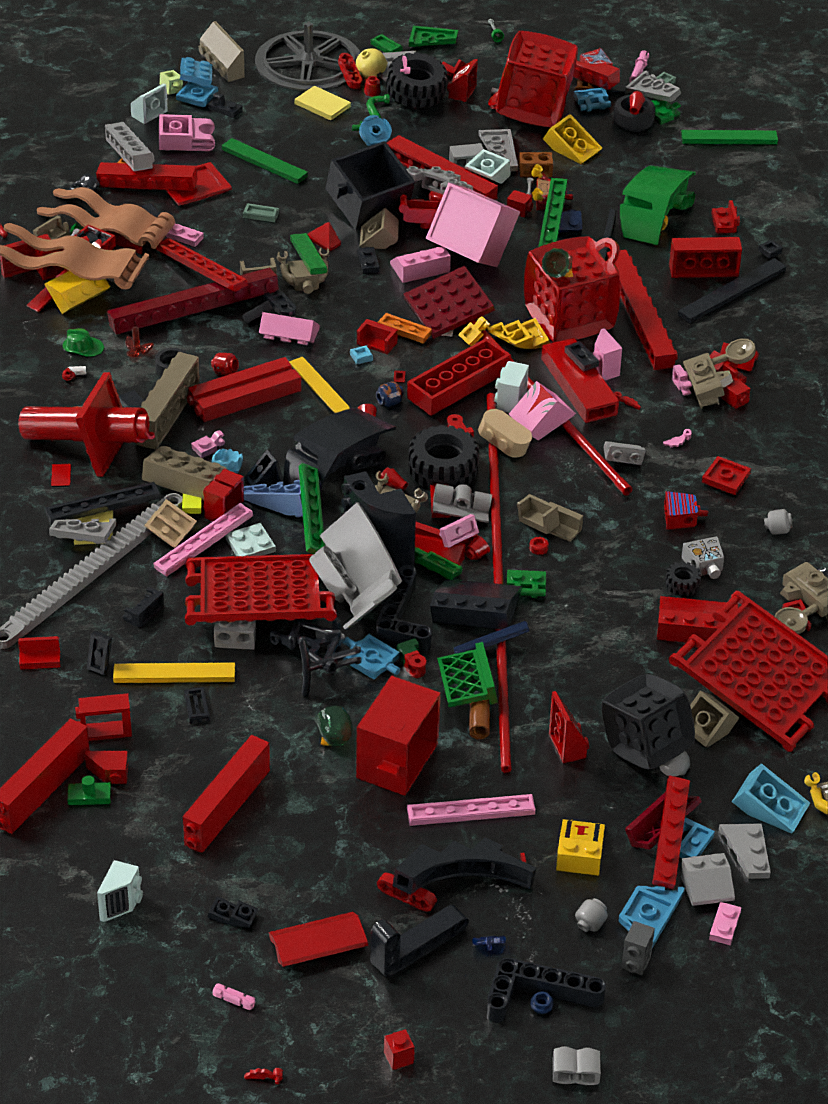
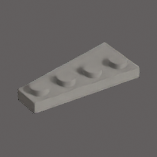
M646 70L625 87L627 93L632 94L635 91H639L645 97L668 102L676 100L681 94L680 88L671 83H665L663 79H657L653 74L649 75Z

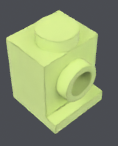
M171 70L160 73V85L166 84L168 95L178 93L182 89L183 80H180V75L177 72Z

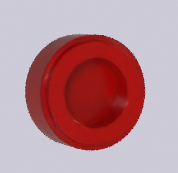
M535 537L530 540L529 549L533 554L542 555L548 551L549 543L545 538Z

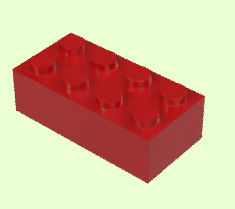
M672 238L669 261L671 277H739L742 255L740 238Z

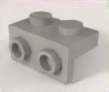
M607 441L604 444L606 460L642 465L646 452L645 448H641L638 445Z

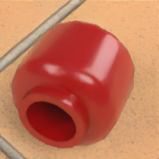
M217 353L211 361V367L217 375L226 376L238 370L239 362L232 353Z

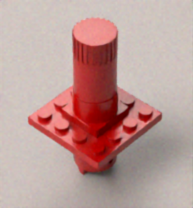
M110 372L102 374L83 406H26L20 412L18 420L20 433L24 439L84 442L96 477L104 476L123 443H143L145 440L155 438L154 432H149V416L144 408L122 407Z

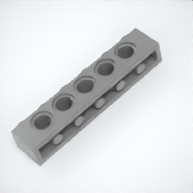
M124 122L105 125L107 142L133 171L153 168V153L150 152L148 147L139 140V137Z

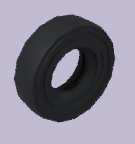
M266 301L243 314V319L246 323H249L260 317L263 312L267 313L270 311L272 305L269 301Z

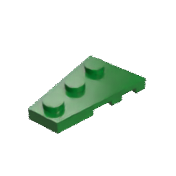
M413 26L409 47L455 44L458 38V30Z

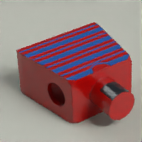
M665 491L664 511L666 529L695 527L698 516H708V505H697L696 496L693 494Z

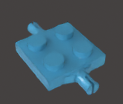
M370 634L357 642L349 637L345 638L343 644L349 648L361 647L360 653L343 657V660L361 657L362 662L360 664L354 663L350 664V666L372 679H376L387 670L394 675L399 674L401 669L393 663L400 658V652Z

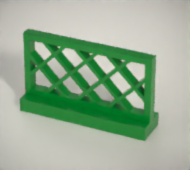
M483 642L475 643V650L437 658L449 708L489 699L490 705L498 703ZM452 662L450 666L445 665V663ZM458 665L464 666L461 669L456 668ZM470 668L475 669L472 673L468 672ZM450 673H455L453 677L447 676ZM461 676L467 677L464 680L459 679ZM473 679H474V680H477V682H476L475 684L470 683V682H471ZM453 684H457V685H458L456 688L450 687V686H452ZM464 687L470 688L467 692L462 691ZM475 691L482 692L479 694H473ZM456 695L461 696L460 698L452 699Z

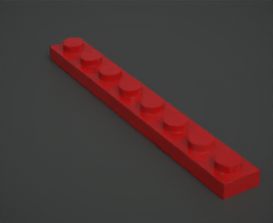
M171 238L162 240L156 247V250L232 291H239L241 288L248 286L247 279Z

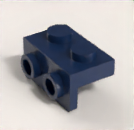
M568 210L563 212L559 233L582 232L581 211Z

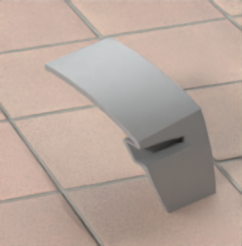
M359 502L353 505L320 535L326 546H323L309 558L311 565L327 589L335 594V600L340 603L346 600L350 605V611L354 617L343 626L344 629L355 625L397 589L396 586L402 582L381 537Z

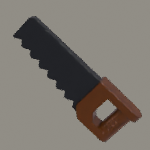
M578 79L575 91L602 87ZM615 85L611 89L605 90L610 93H625L626 86Z

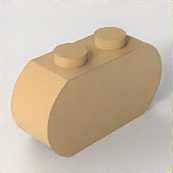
M498 409L487 410L478 428L480 436L510 457L525 455L532 440L530 430Z

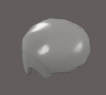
M684 751L661 765L660 770L667 776H684L687 770L690 769V758L687 752Z

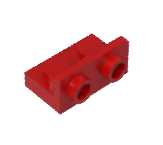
M729 200L728 208H712L711 215L716 233H736L737 226L740 225V217L737 216V207L734 206L733 200Z

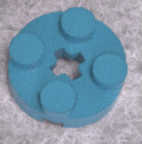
M371 115L363 120L359 127V133L367 146L383 141L387 143L389 141L392 129L386 119L378 118L379 116ZM373 128H374L375 130H378L379 132H378V133H374L372 130H373Z

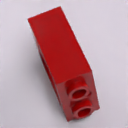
M128 693L78 698L79 707H75L76 719H80L77 722L87 726L89 741L132 737ZM122 714L121 721L86 724L85 716Z

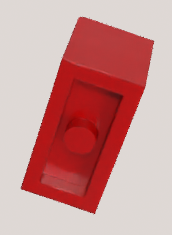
M366 319L357 329L358 345L367 346L370 349L388 355L397 344L398 329Z

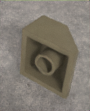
M386 208L381 210L361 226L360 247L386 249L390 245H394L398 240L399 220Z
M703 691L698 693L690 705L695 727V739L707 748L728 735L739 720L736 714L715 697Z

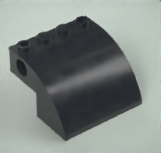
M366 471L344 476V484L341 485L344 498L341 499L344 512L341 513V516L359 502L381 537L396 569L399 570L404 565L414 567L416 512L402 489L379 494Z

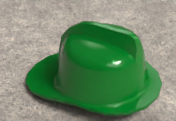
M77 328L68 329L66 340L63 342V349L67 352L92 357L101 354L104 350V345L100 340L91 337L87 330Z

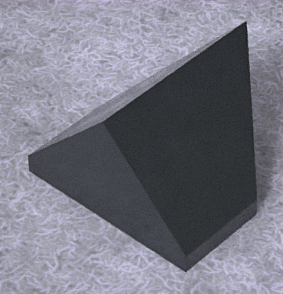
M268 449L245 476L250 485L266 484L269 487L277 484V482L284 483L279 463Z

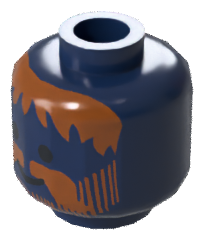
M393 381L380 385L376 392L377 401L385 407L399 404L404 395L402 386Z

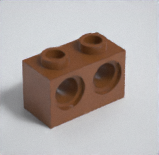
M520 152V177H533L531 173L536 164L543 168L542 174L544 173L547 177H552V152Z

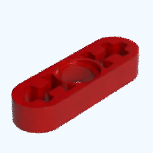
M341 53L338 65L347 85L352 89L360 88L362 77L353 57L348 53Z
M383 873L377 881V887L383 893L423 911H431L437 902L436 896L422 887L411 895L393 887V874Z

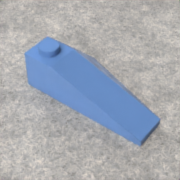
M294 480V484L290 485L277 482V484L269 487L266 484L244 486L245 501L285 515L303 517L300 480Z

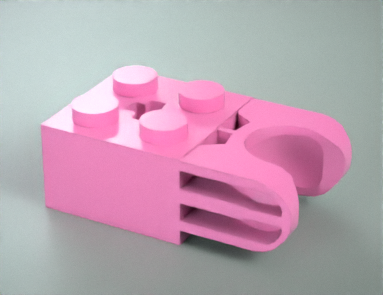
M159 114V150H213L215 139L211 134L214 132V122L211 119L192 118V115Z

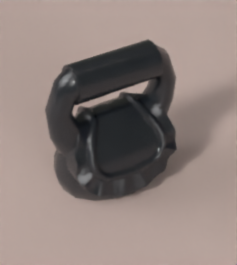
M86 173L78 181L74 182L69 190L76 189L75 187H84L95 192L100 183L93 175Z

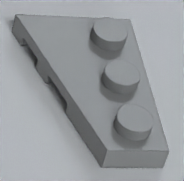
M720 824L719 831L721 835H724L727 839V845L730 849H733L737 856V861L748 879L770 878L771 872L762 824Z

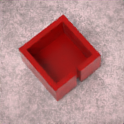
M223 469L209 485L205 486L203 490V508L206 519L215 521L239 503L244 502V480L242 475Z

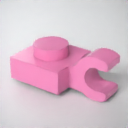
M219 430L211 438L205 436L191 443L192 449L201 458H204L216 452L217 446L225 443L221 438L224 434Z

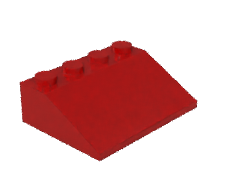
M660 596L657 640L687 643V639L692 634H695L706 641L723 624L714 620L713 613L717 609H721L726 602ZM738 604L727 613L729 616L738 609Z

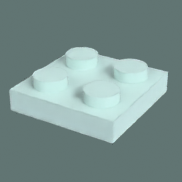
M261 523L238 529L225 535L226 541L236 556H264L276 552L275 544Z

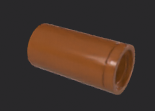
M489 699L470 703L469 734L475 739H484L490 734Z

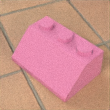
M442 246L396 257L390 261V264L402 283L450 272V254Z
M263 312L259 333L264 335L263 338L274 340V337L281 338L280 341L291 343V340L298 341L297 344L307 346L308 343H314L320 325L313 320Z

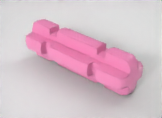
M216 984L213 989L215 997L220 999L224 997L223 1000L238 1006L243 1005L245 1009L252 1010L255 1005L254 997L244 996V993L229 987L226 989V986L222 984Z

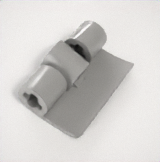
M436 484L433 497L434 513L460 518L472 514L475 515L476 521L489 522L488 512L492 494L477 491L471 493L472 490L467 485H458L453 489L454 487Z

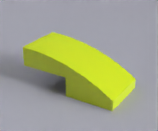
M183 494L182 511L186 514H201V498Z

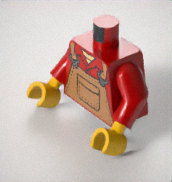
M539 164L533 167L531 173L533 177H539L537 178V185L532 195L536 201V210H545L551 179L544 173H541L543 168ZM566 190L565 200H573V190Z

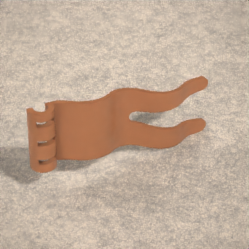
M84 187L73 190L58 188L53 191V195L63 199L80 198L84 200L99 215L97 218L91 216L81 207L71 204L56 208H37L38 215L55 216L66 214L74 218L83 227L91 225L103 231L117 232L135 245L143 247L148 241L152 249L158 246L175 225L174 217L167 212L160 213L156 218L142 207L134 204L114 206L103 200L93 190Z
M12 223L5 224L4 230L18 236L29 246L41 251L64 250L42 257H30L10 247L0 245V256H3L18 267L40 269L47 266H60L76 276L87 280L114 278L115 284L121 289L131 288L149 259V254L147 253L142 258L137 257L136 250L134 249L104 250L77 236H65L53 240L42 239L33 235L25 228Z

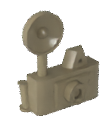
M737 339L727 346L726 354L711 359L709 353H705L683 361L684 369L688 374L701 409L703 406L719 405L718 397L725 395L723 388L733 382L730 371L716 372L714 365L727 360L735 364L750 361L756 353L753 341Z
M808 562L784 574L783 585L785 587L780 594L788 601L802 599L809 607L803 611L798 608L785 607L777 611L774 617L797 634H801L806 629L807 617L815 612L821 617L826 615L828 620V578Z

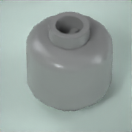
M785 509L769 511L768 518H764L765 528L769 529L772 535L785 534L789 532L790 528H793L791 513H788Z
M595 898L585 900L575 913L578 927L585 932H588V930L598 931L608 917L605 904Z

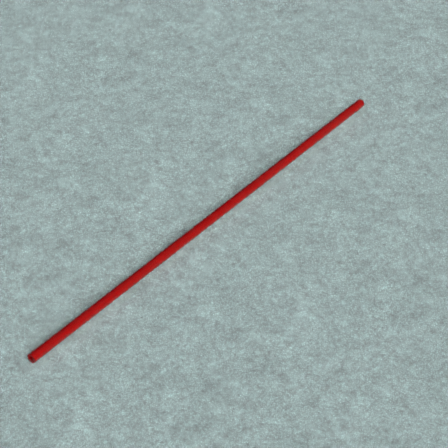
M494 393L487 394V410L496 409ZM488 441L490 494H492L493 577L495 584H503L498 448ZM506 641L496 644L501 771L508 773L511 771Z

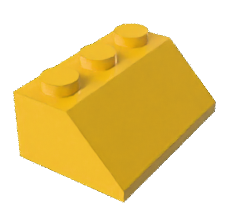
M70 271L45 283L61 314L87 302L110 288L106 279L87 280L76 276Z

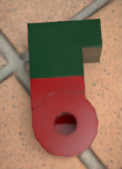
M415 638L397 644V651L400 652L399 660L409 675L414 678H421L426 674V658L419 654V643Z

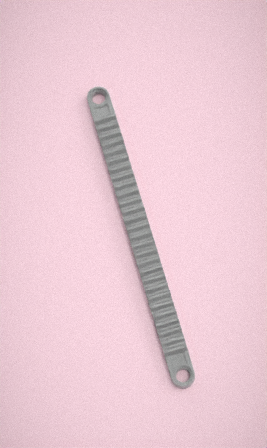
M171 493L156 504L152 503L151 508L147 507L146 512L142 511L141 516L137 515L136 520L132 519L131 524L127 523L126 528L122 527L120 532L117 531L115 536L112 535L110 541L107 539L105 544H101L100 548H96L94 553L91 552L89 557L86 556L84 561L81 560L79 565L75 564L74 569L70 568L68 574L64 573L63 578L59 577L58 582L54 581L52 586L49 585L47 591L43 590L42 594H38L36 599L33 598L31 603H26L25 608L21 607L20 612L16 611L15 616L11 615L9 621L0 627V637H8L7 640H0V649H7L14 645L19 638L24 637L151 535L153 532L144 527V525L166 499L170 502H178L174 505L182 510V496L177 493Z

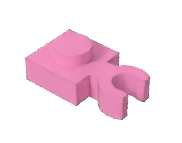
M681 365L673 366V382L682 391L683 395L691 394L689 387H692V384L688 381L687 372L683 370Z

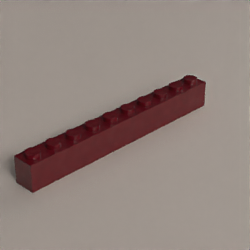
M269 267L240 275L247 279L248 286L241 288L239 291H232L217 282L108 310L109 326L115 334H120L264 295V293L276 292V290H279L277 275Z

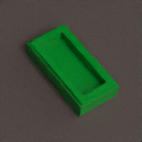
M383 34L371 39V45L385 53L403 51V46Z

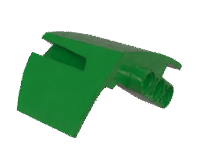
M652 165L640 171L623 190L625 199L624 203L620 205L623 237L658 245L663 222L669 210L672 208L684 210L693 206L695 192L686 190L689 178L695 176L696 172Z

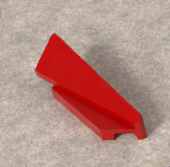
M416 522L415 547L427 553L432 551L458 565L462 563L465 559L464 543H457L449 548L445 547L442 537H440L439 529Z

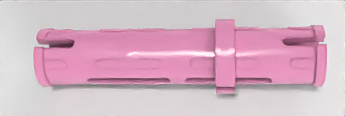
M641 51L639 58L636 59L634 70L629 78L630 83L642 74L647 66L649 53L646 55L647 51Z

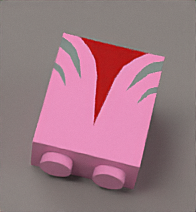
M537 381L509 413L514 420L530 430L532 437L540 440L576 414L554 392Z

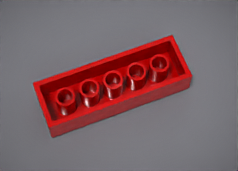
M485 338L409 380L407 383V398L432 416L499 378L502 367H505L507 362L511 361V354L488 338Z

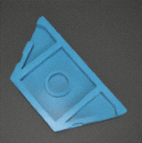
M637 886L620 913L619 922L628 932L633 921L655 928L653 948L682 899L685 888L678 887V890H665V887Z

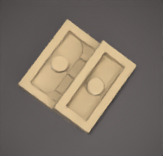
M166 499L144 527L173 548H176L197 521Z

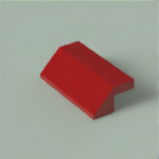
M354 912L269 932L270 941L276 948L278 962L283 967L368 946L359 916Z

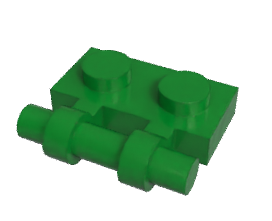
M507 570V585L522 586L520 596H532V598H538V596L545 597L546 571Z

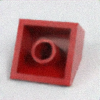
M478 59L472 60L460 68L457 74H454L452 81L447 85V91H449L448 98L464 102L468 100L477 86Z

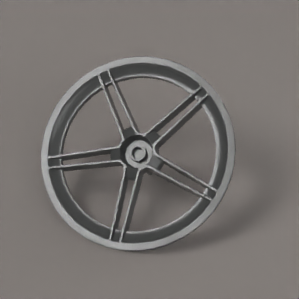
M307 22L304 23V30L284 33L266 41L256 53L255 65L262 77L277 86L298 91H307L313 86L326 90L345 84L346 81L343 73L340 72L323 79L310 80L312 67L320 66L341 71L338 60L324 57L325 54L340 44L348 49L355 64L361 52L348 39L329 32L313 30V23ZM304 36V46L294 37ZM313 36L329 39L313 49ZM281 41L296 54L266 59L268 51ZM302 65L301 78L295 79L284 76L272 68ZM305 67L309 68L307 79L303 80Z

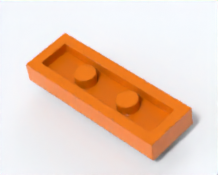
M385 313L378 321V323L398 329V335L423 344L431 336L432 329L388 313Z

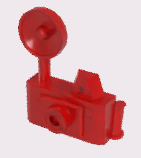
M430 191V201L423 199L407 200L406 195H401L399 211L403 213V220L420 224L421 228L430 229L443 194Z

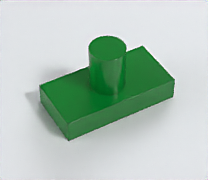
M85 776L82 778V783L68 784V805L111 804V783H95L92 776Z

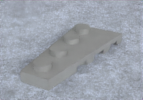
M511 129L479 130V137L487 150L509 159L510 172L518 171Z

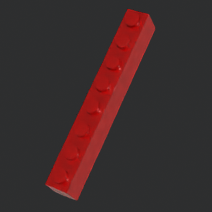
M400 135L387 142V145L403 166L407 168L416 166L418 169L427 170L432 167H440L444 171H453L454 174L461 176L460 181H465L468 185H472L473 191L497 200L498 185Z

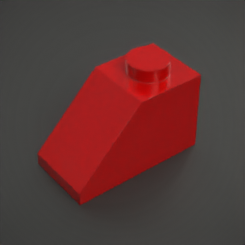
M85 751L86 768L104 783L127 784V751Z

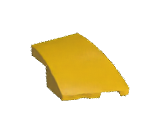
M536 318L522 324L517 320L505 326L500 322L487 328L489 333L523 349L542 348V345L550 343Z

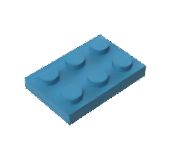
M190 57L182 58L180 80L211 86L212 64L207 61H195Z

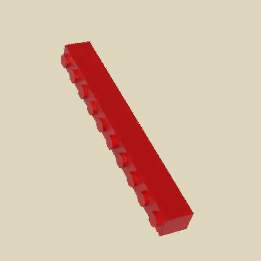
M620 250L619 257L615 263L620 273V298L654 370L673 368L675 360L678 359L677 350H674L672 340L667 336V330L662 325V319L657 315L656 307H653L652 299L647 294L646 286L642 284V278L638 275L637 267L633 265L632 257L629 256L627 250ZM607 252L606 261L610 257L611 252Z

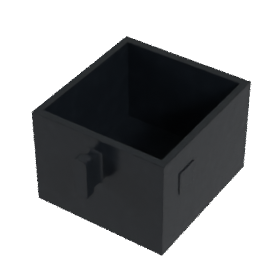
M383 141L331 160L325 189L356 230L361 228L363 224L384 208L393 215L401 213L399 211V206L401 205L400 197L401 195H406L407 200H411L415 181L387 143Z

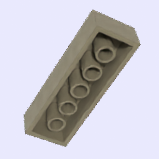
M178 352L175 358H172L169 367L164 370L162 377L157 380L154 389L150 390L147 399L141 404V407L147 411L149 416V432H154L155 438L145 440L143 443H136V445L157 450L188 403V388L200 384L198 356Z

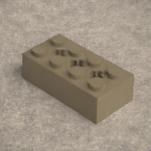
M161 446L144 459L142 480L155 482L156 485L183 494L200 497L201 500H204L203 490L205 486L209 485L215 476L223 469H227V467L221 466L219 463L206 461L201 457L190 456L185 452L172 450L167 446Z

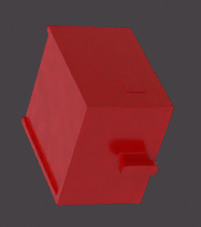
M394 676L389 678L357 726L356 778L404 796L407 794L438 745L440 692Z

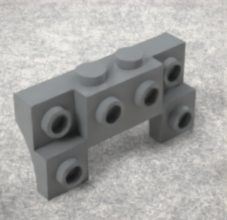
M410 166L406 169L414 181L422 180V188L443 195L448 182L473 190L472 185H468L465 181H460L461 176L454 174L453 171H444L440 167H432L427 170Z

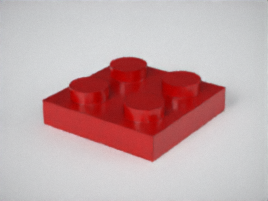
M717 456L702 476V483L736 495L751 474V468Z

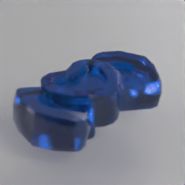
M502 935L499 937L473 938L472 943L473 945L487 944V950H492L491 944L506 943V937Z

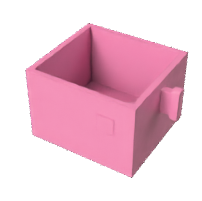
M448 182L426 239L478 263L498 267L520 211L469 188Z

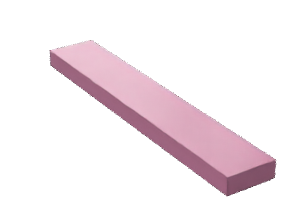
M239 503L153 563L154 568L166 577L186 564L188 558L196 557L253 516L252 510Z
M532 794L407 805L410 826L535 815L536 811Z

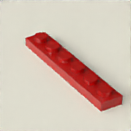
M669 775L667 780L652 884L674 889L690 780Z

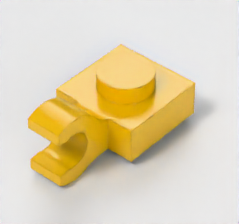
M481 316L474 325L470 322L459 333V336L468 345L473 346L483 336L481 331L486 330L490 323Z

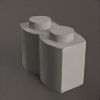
M565 1046L554 1049L553 1082L559 1084H599L601 1075L600 1051L592 1048L575 1050Z

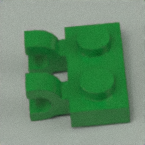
M652 100L655 105L654 119L662 125L672 121L674 116L680 115L677 109L681 107V104L678 102L671 105L668 101Z

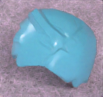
M219 449L213 455L212 463H219L221 466L227 467V470L238 473L242 466L243 455L242 453L239 454L238 451H232V449Z

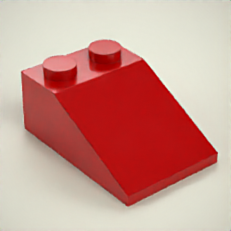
M554 691L552 692L549 736L563 763L584 759L587 755V749H589V741L587 737L583 736L580 723L576 722L561 697Z

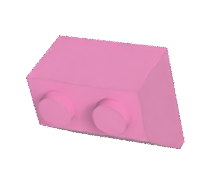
M603 328L595 342L593 355L599 360V366L596 369L604 380L620 376L622 347Z

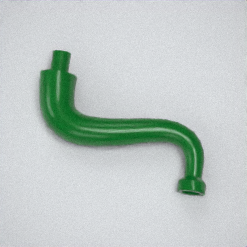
M389 94L374 96L368 99L366 107L370 116L377 115L379 116L378 118H381L374 103L384 102L389 104ZM360 121L359 125H352V131H359L363 121Z

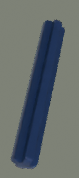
M526 621L517 623L453 648L454 653L475 650V643L483 642L484 648L490 647L529 632V626Z

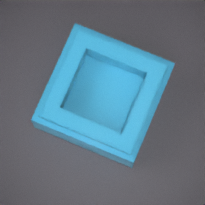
M367 346L350 349V355L356 364L373 361V355Z

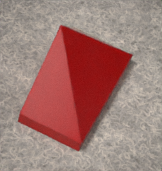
M330 222L307 234L313 243L325 250L328 248L329 252L341 245V241Z

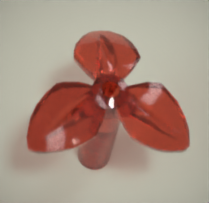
M138 327L132 328V337L127 335L125 341L126 347L130 349L126 355L130 357H138V352L145 354L154 346V343L140 345Z

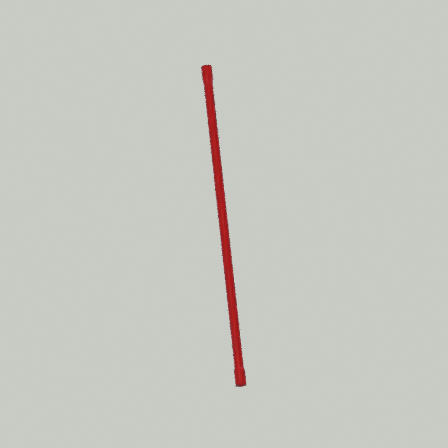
M476 319L471 321L473 325L477 322ZM486 330L481 331L483 334L482 340L488 338L501 347ZM528 377L527 389L529 390L534 385V382ZM569 420L561 425L613 481L614 485L623 495L627 496L632 492V487L610 466Z

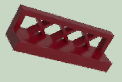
M665 793L625 828L632 847L650 850L658 843ZM688 795L687 803L689 804L686 805L685 817L702 802L700 797Z

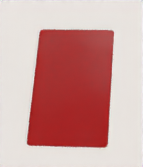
M52 464L51 486L70 485L71 464Z

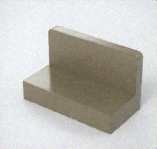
M549 502L558 507L560 523L550 534L572 542L582 530L583 515Z

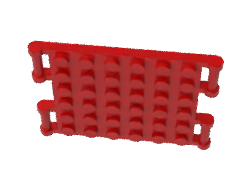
M314 554L196 557L186 560V568L188 569L185 578L186 584L192 587L197 583H201V595H190L185 599V606L187 607L185 623L187 625H194L196 622H235L239 620L252 622L255 620L274 621L276 619L295 620L304 618L308 620L326 618L328 621H333L337 617L336 610L334 609L335 594L331 591L319 592L318 579L321 578L309 560ZM201 567V573H195V569ZM320 601L326 603V608H320ZM196 605H201V612H195Z
M735 591L731 595V599L721 609H717L713 613L714 620L723 624L706 641L692 634L687 639L688 642L677 653H673L669 657V663L672 666L681 668L780 742L786 751L792 752L796 747V743L805 733L810 732L814 728L813 721L804 714L821 696L828 703V656L743 593ZM740 603L741 606L731 616H729L727 613L736 604ZM693 647H697L698 650L686 661L683 657ZM798 722L801 727L792 737L789 738L785 735Z

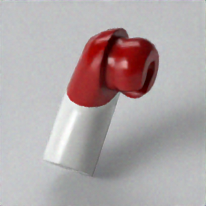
M86 366L68 367L63 371L62 378L70 381L77 375H86Z

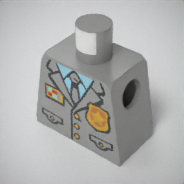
M717 536L683 543L682 559L686 564L689 562L691 563L690 565H696V568L700 569L701 576L709 574L712 579L720 576L723 570L724 555Z

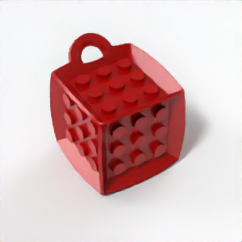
M518 31L509 49L499 91L489 99L488 105L491 109H496L498 114L531 125L551 128L560 121L564 111L566 97L575 71L578 46L549 35Z
M589 236L575 237L552 242L529 251L524 275L525 305L532 318H536L546 336L553 342L575 338L576 340L600 333L603 328L609 330L615 326L620 304V273L615 263L619 257L620 248L613 239L603 238L596 242ZM604 247H608L611 251L607 261L599 252ZM572 269L573 277H566L565 275Z

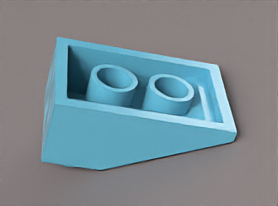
M760 764L749 773L732 801L747 815L789 833L794 832L810 805L808 800L763 764Z

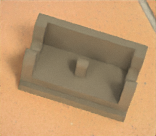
M57 215L34 229L33 235L48 234L51 240L70 236L69 226L67 222H64L62 225L61 217Z

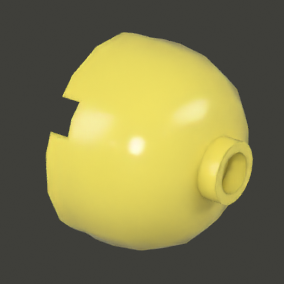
M373 48L362 51L356 59V67L363 79H368L370 76L377 77L378 73L385 71L388 64L382 52Z

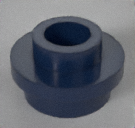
M538 992L531 999V1008L540 1014L548 1013L553 1008V1000L548 993Z

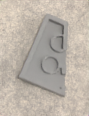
M79 519L55 520L49 529V536L105 544L116 526V519H109V522H99V519H92L90 522L82 523Z

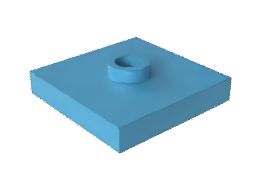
M188 82L178 92L176 100L205 107L213 98V94L218 92V87Z

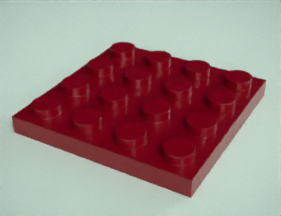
M465 266L403 294L404 299L423 326L432 329V339L495 311L494 305Z

